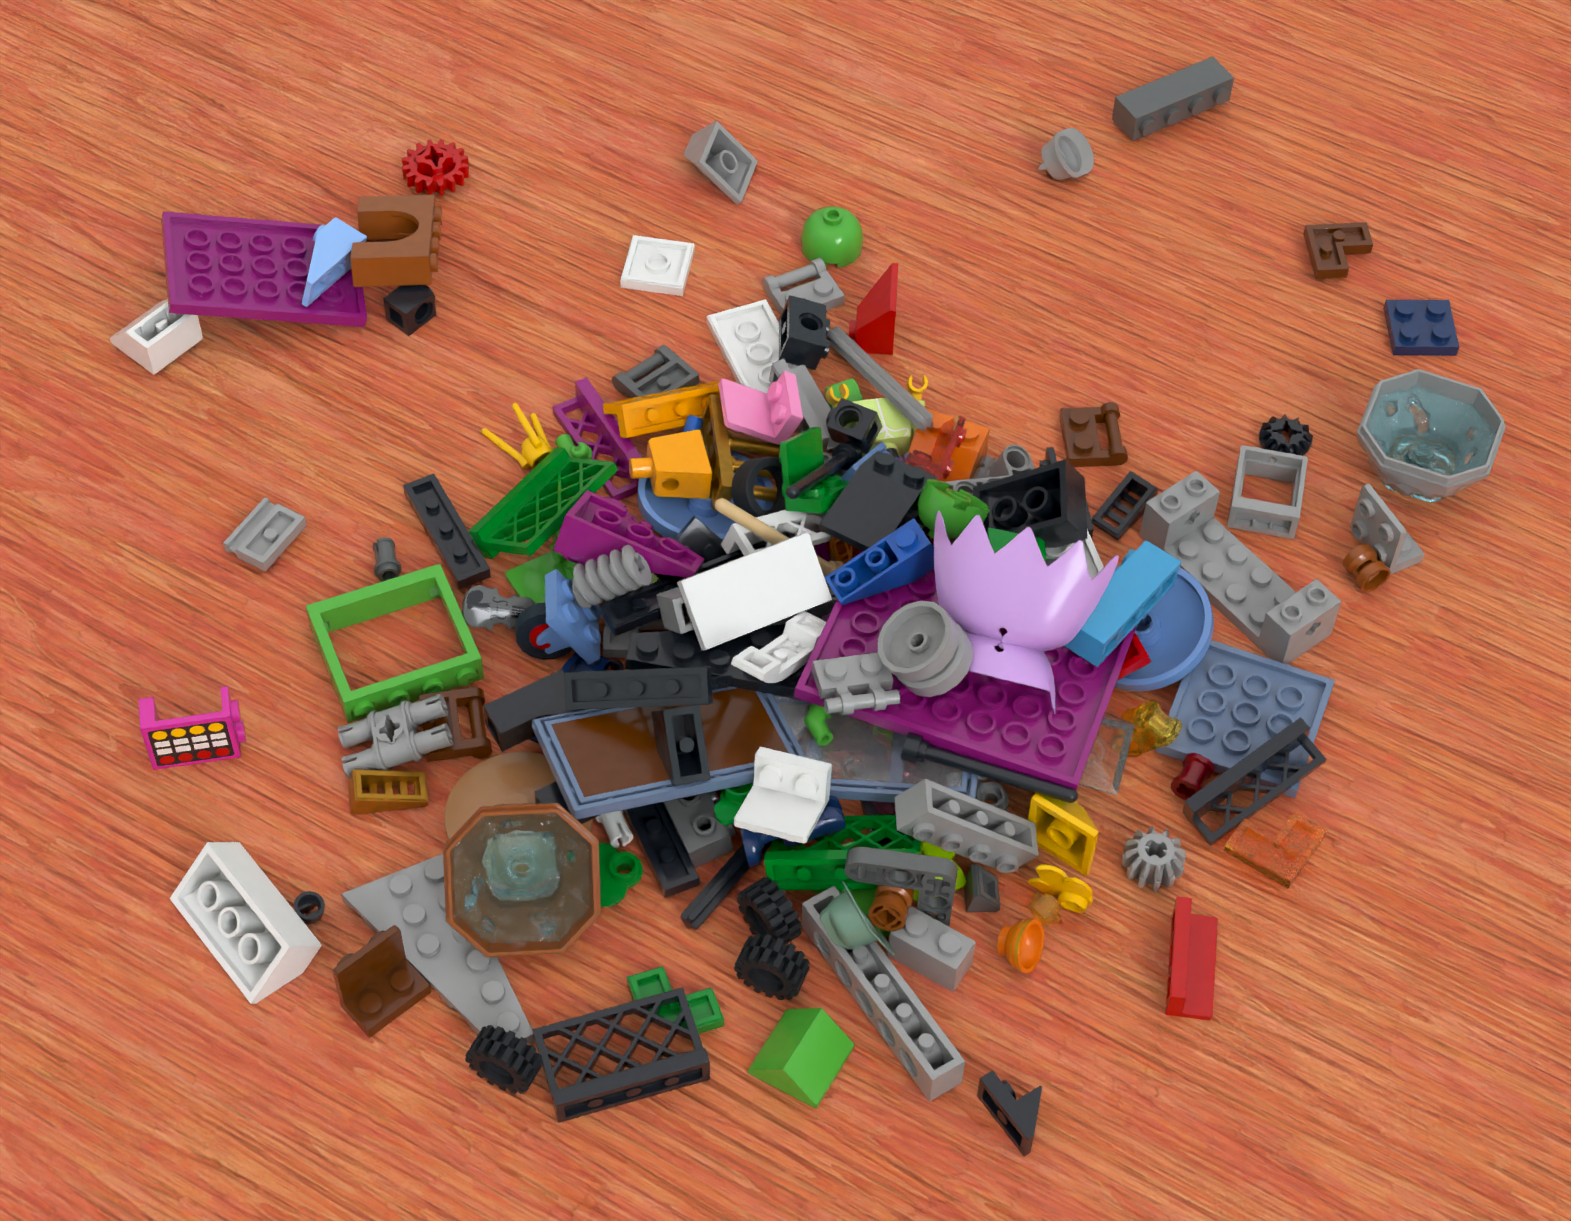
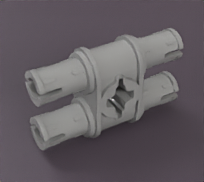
M437 694L414 703L406 700L401 701V704L379 712L376 710L371 711L365 719L339 726L338 736L345 749L365 741L373 740L374 742L369 749L342 757V765L346 776L350 779L353 769L390 770L391 767L412 760L418 762L423 758L424 754L453 746L452 734L446 723L417 733L419 724L448 716V711L446 710L448 708L443 695Z

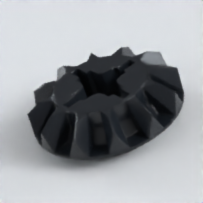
M1286 414L1281 419L1272 416L1267 423L1262 424L1259 432L1260 444L1263 449L1303 456L1309 451L1312 444L1313 435L1309 433V425L1300 424L1299 417L1290 420ZM1283 431L1288 432V435L1291 437L1288 443L1284 439Z

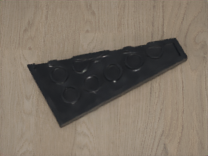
M782 624L767 625L707 650H701L695 630L683 634L673 631L633 633L626 657L625 669L711 666V676L732 675V687L798 699L794 697L795 687L807 662L795 673L776 683H765L731 665L733 657L748 647L753 646L760 650L781 636L786 625Z

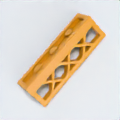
M720 381L604 403V414H617L620 438H629L685 426L688 415L702 417L710 394L720 395L718 385Z

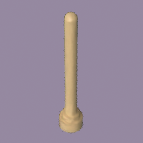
M724 498L716 500L714 506L718 512L772 545L789 539ZM816 555L824 577L844 565L841 561L828 562Z

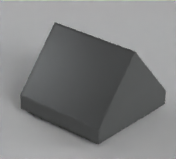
M976 863L972 864L965 876L966 912L999 911L998 878Z

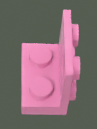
M783 371L778 380L772 382L767 393L724 378L718 384L724 425L735 432H742L757 437L764 442L780 445L781 442L792 436L803 420L796 375Z

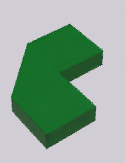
M664 966L627 977V985L633 1001L672 990ZM712 987L686 995L698 1034L724 1026V1017ZM678 1001L663 1005L657 1015L675 1023L681 1013ZM684 1021V1022L682 1023L681 1027L687 1029L686 1024H685V1021Z

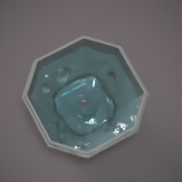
M1417 369L1381 380L1379 384L1375 385L1357 430V440L1361 448L1367 453L1369 464L1377 473L1384 486L1400 493L1402 496L1408 495L1427 502H1436L1444 497L1456 495L1458 491L1487 478L1506 426L1504 424L1505 420L1481 388Z

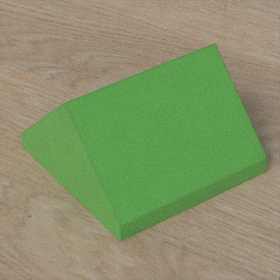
M822 1008L787 1009L752 1062L748 1073L817 1109L854 1049V1043Z

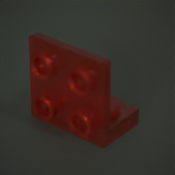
M959 415L943 423L931 455L913 450V453L907 452L896 459L923 469L926 473L937 477L939 481H942V478L946 479L954 465V460L950 459L954 448L960 447L966 435L967 429L963 428L966 418Z

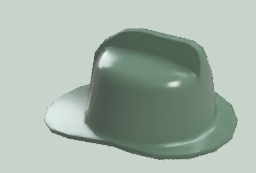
M842 881L845 890L820 913V920L830 939L836 945L848 949H855L879 941L893 956L896 955L882 933L859 908L845 882Z

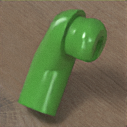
M562 434L555 440L556 446L565 448L569 457L592 458L591 448L583 442H578L579 446H575L569 434Z
M811 703L804 717V724L819 746L827 745L832 741L833 734L825 721L832 716L830 713L827 714L824 707Z

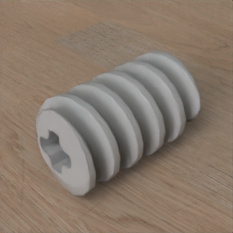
M625 545L622 548V553L619 550H612L610 558L606 554L599 555L597 562L594 559H589L585 566L576 564L573 568L572 590L579 606L590 608L592 605L601 604L604 600L614 599L617 595H624L628 591L638 590L641 586H648L651 583L652 574L645 558L636 553L630 545Z

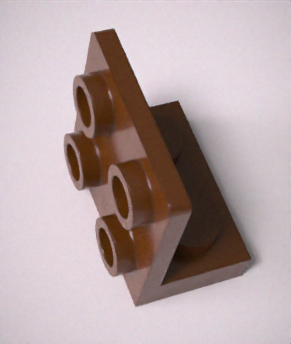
M396 925L391 926L386 931L376 933L367 945L356 953L344 956L333 969L341 1007L369 1038L431 993L430 984L406 960L401 930Z

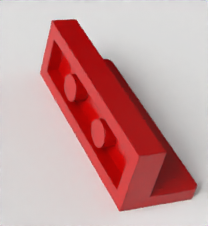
M1177 896L1171 919L1165 1015L1211 1020L1214 1001L1218 919L1216 917L1191 914L1192 898Z

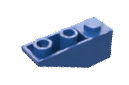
M913 518L824 578L839 602L845 605L915 582L934 569V547Z

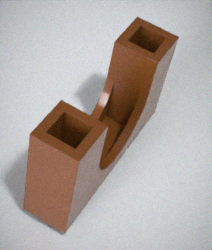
M435 195L359 197L357 208L359 232L367 236V239L400 240L352 243L350 260L353 287L431 285L432 272H438L439 241H441L440 225H442L441 206L436 207Z

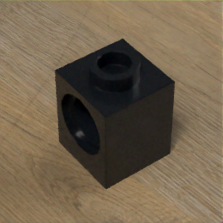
M402 285L383 298L386 320L408 336L436 316L435 295L427 285Z
M844 398L840 399L836 408L833 407L830 410L826 419V427L833 441L840 444L844 441H853L859 445L862 453L865 454L869 452L882 428L876 411ZM850 422H858L857 425L852 428H845V426Z

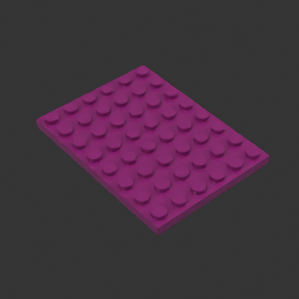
M934 569L913 583L842 605L837 599L795 687L794 697L824 707V700L829 698L820 699L811 671L813 661L877 653L878 637L882 627L894 612L907 604L917 601L935 602L939 605ZM1136 626L1098 667L1065 646L1044 652L1051 664L1054 676L1056 714L1053 711L1050 692L968 671L957 686L944 694L932 697L914 694L898 680L897 676L891 673L893 685L890 690L897 689L899 691V704L888 705L885 710L873 711L872 708L854 710L853 714L847 716L905 736L909 732L923 736V740L930 741V744L1067 786L1077 791L1131 645ZM1005 628L999 629L1002 636L1007 633ZM998 645L994 647L997 652L1003 651Z

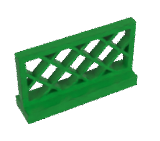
M556 447L469 530V533L484 558L493 559L499 552L531 556L562 526L565 515L587 490L595 493L618 469L614 462L569 457L565 448Z
M896 815L845 816L846 825L842 831L833 833L830 836L814 838L818 842L808 848L802 843L791 847L785 846L783 838L773 840L770 851H766L764 858L766 877L770 878L772 882L775 881L778 884L779 890H827L833 886L837 890H845L842 881L845 882L848 889H876V884L857 882L845 875L844 867L847 852L855 847H869L921 855L923 841L897 832ZM863 829H875V831L866 836L860 832ZM849 837L855 841L846 847L839 844ZM885 837L892 840V842L883 847L876 843Z

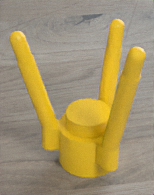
M513 403L512 408L528 435V438L521 445L522 454L488 429L483 428L481 432L516 459L523 469H527L529 466L534 469L553 449L549 445L535 413L530 415L537 433L536 435L519 405Z

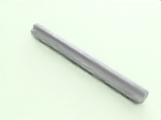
M835 326L832 330L829 329L827 340H830V345L906 418L922 431L927 427L931 428L933 426V415L840 327Z

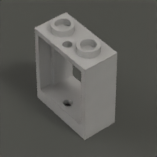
M1241 445L1235 470L1227 527L1294 539L1300 519L1308 457ZM1244 475L1293 483L1290 506L1241 497Z

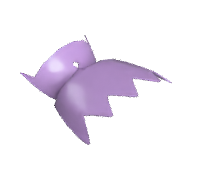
M938 511L934 532V571L939 606L949 613L955 623L960 625L968 634L973 644V660L969 671L1050 692L1053 711L1056 714L1054 676L1051 664L1044 652L1067 645L1074 639L1104 594L1117 566L1119 556L1115 555L1091 579L1087 568L1083 542L1078 540L1057 560L1047 566L1031 527L1024 529L1007 545L994 553L980 515H976L951 545L947 537L941 512ZM1005 628L1007 633L1002 636L999 629ZM998 645L1003 651L997 652L994 647Z

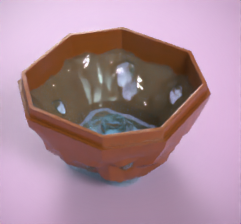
M559 803L499 804L479 807L443 846L446 922L486 957L565 953L601 915L598 838ZM523 863L529 867V870L517 872L515 867Z

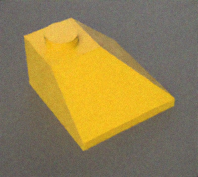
M1035 793L1031 798L1028 820L1036 825L1038 847L1087 876L1091 871L1099 831L1084 807L1076 801L1068 803Z

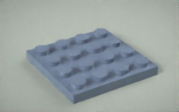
M1211 640L1210 646L1200 663L1182 678L1155 752L1181 761L1189 753L1201 754L1214 764V772L1223 774L1300 717L1310 727L1308 738L1314 744L1335 680ZM1300 745L1289 753L1288 764L1305 766L1310 755ZM1284 757L1276 763L1284 764ZM1265 770L1261 773L1260 785L1278 786L1282 783L1283 771ZM1287 772V778L1293 775L1294 772ZM1256 778L1251 780L1249 783L1255 785ZM1301 781L1284 792L1283 795L1295 798Z

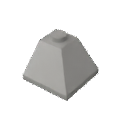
M718 121L692 134L683 154L691 164L737 205L742 202L758 160Z

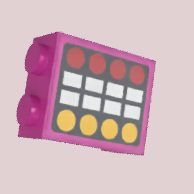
M228 686L220 687L221 712L160 720L154 697L138 699L140 730L153 770L241 757L240 743L246 742L244 721H241L238 700H231Z

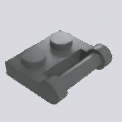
M662 345L654 350V355L625 373L619 372L611 380L619 393H625L629 398L697 385L699 384V374L669 347ZM660 365H662L660 368H658V369L655 370L654 372L650 373L649 375H647V376L644 377L643 379L639 380L640 378H642L643 376H645V375L648 374L649 372L653 371L654 369H656L657 367H659Z

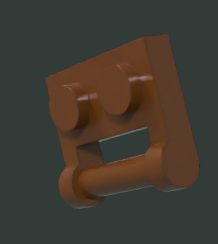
M1105 403L1101 407L1060 409L1059 419L1066 460L1073 467L1117 466L1127 462V449L1122 445L1118 424L1120 411L1116 403ZM1096 423H1105L1109 442L1108 450H1101Z
M472 687L419 695V701H422L437 694H442L448 708L446 709L448 716L422 723L423 731L446 723L453 738V746L427 753V762L467 756L486 758L492 754V744L486 735L482 707L485 704V695L481 688ZM459 706H466L468 708L472 733L471 739L461 740L457 711Z

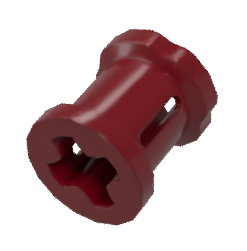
M1187 754L1183 760V769L1180 775L1176 776L1171 782L1172 791L1183 800H1187L1201 790L1206 779L1210 778L1215 770L1214 764L1201 754Z

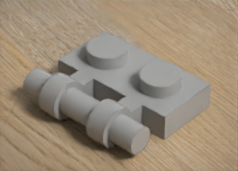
M878 652L816 660L812 663L811 671L820 699L829 698L824 700V708L827 714L840 712L841 715L853 714L854 710L872 708L873 711L885 710L888 705L900 703L899 691L897 689L890 690L893 685L892 674L883 665Z

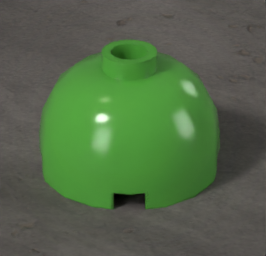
M828 206L815 210L804 222L801 234L802 253L809 261L820 257L824 261L826 268L827 263H837V268L855 262L861 255L863 232L860 222L851 211L842 207Z
M927 479L919 497L918 515L921 522L930 529L928 535L934 539L937 512L940 511L948 539L956 540L976 515H980L984 523L990 510L988 505L962 489L959 492L949 489L950 484Z

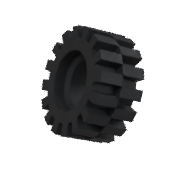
M768 877L761 878L737 894V902L740 904L738 908L744 914L742 918L745 923L750 925L749 930L752 934H761L763 937L769 934L772 935L773 940L777 941L779 937L784 939V944H788L800 936L802 925L797 919L799 917L797 911L791 907L793 906L791 900H787L783 889L779 890L778 884L775 881L772 882Z
M755 934L754 937L752 935L749 936L734 964V971L737 972V977L745 979L743 983L747 987L754 986L753 991L760 993V991L765 992L766 997L772 998L775 995L778 1000H784L785 997L790 1000L796 997L810 968L808 966L809 960L804 958L805 954L802 951H795L796 946L791 943L789 945L784 944V939L779 937L776 941L769 934H766L765 937L761 934Z
M488 1025L487 1028L485 1026L482 1027L465 1055L466 1062L470 1063L469 1067L471 1070L478 1071L476 1075L480 1078L485 1077L488 1079L487 1083L492 1086L495 1083L503 1091L508 1089L513 1094H516L517 1091L520 1094H524L543 1065L541 1054L536 1053L537 1049L533 1045H527L526 1039L515 1037L516 1033L510 1030L507 1033L503 1027L499 1026L496 1029L493 1025Z

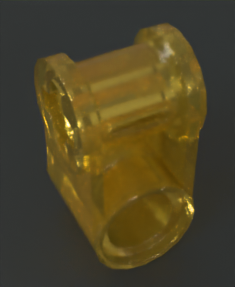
M1148 700L1142 705L1122 712L1112 742L1113 748L1124 756L1138 757L1153 749L1171 744L1179 735L1182 723L1178 718L1169 717L1163 712L1156 700Z

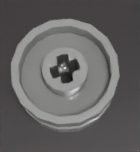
M917 601L907 604L894 612L883 625L878 637V654L883 665L897 676L898 680L907 689L919 696L932 697L951 690L965 677L973 660V644L968 634L960 625L955 623L954 619L945 609L935 602Z

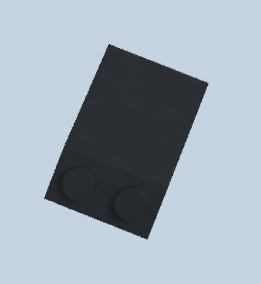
M877 451L859 466L820 522L819 530L865 551L913 518L917 523L920 522L918 515L920 494L927 479L937 480V477L926 473L919 467L904 463L894 458L891 454Z
M1066 459L973 487V496L986 503L988 509H990L983 523L986 533L988 528H995L1019 534L1027 527H1031L1034 536L1045 541V548H1057L1075 543L1078 540L1088 539L1085 477Z

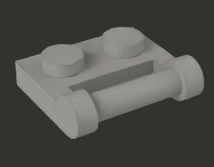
M820 257L811 260L807 266L776 277L770 275L762 279L764 291L780 314L789 295L826 305V311L844 304L845 295L826 270L825 263ZM813 276L816 279L814 281L794 287L784 292L780 290L783 287L811 278Z

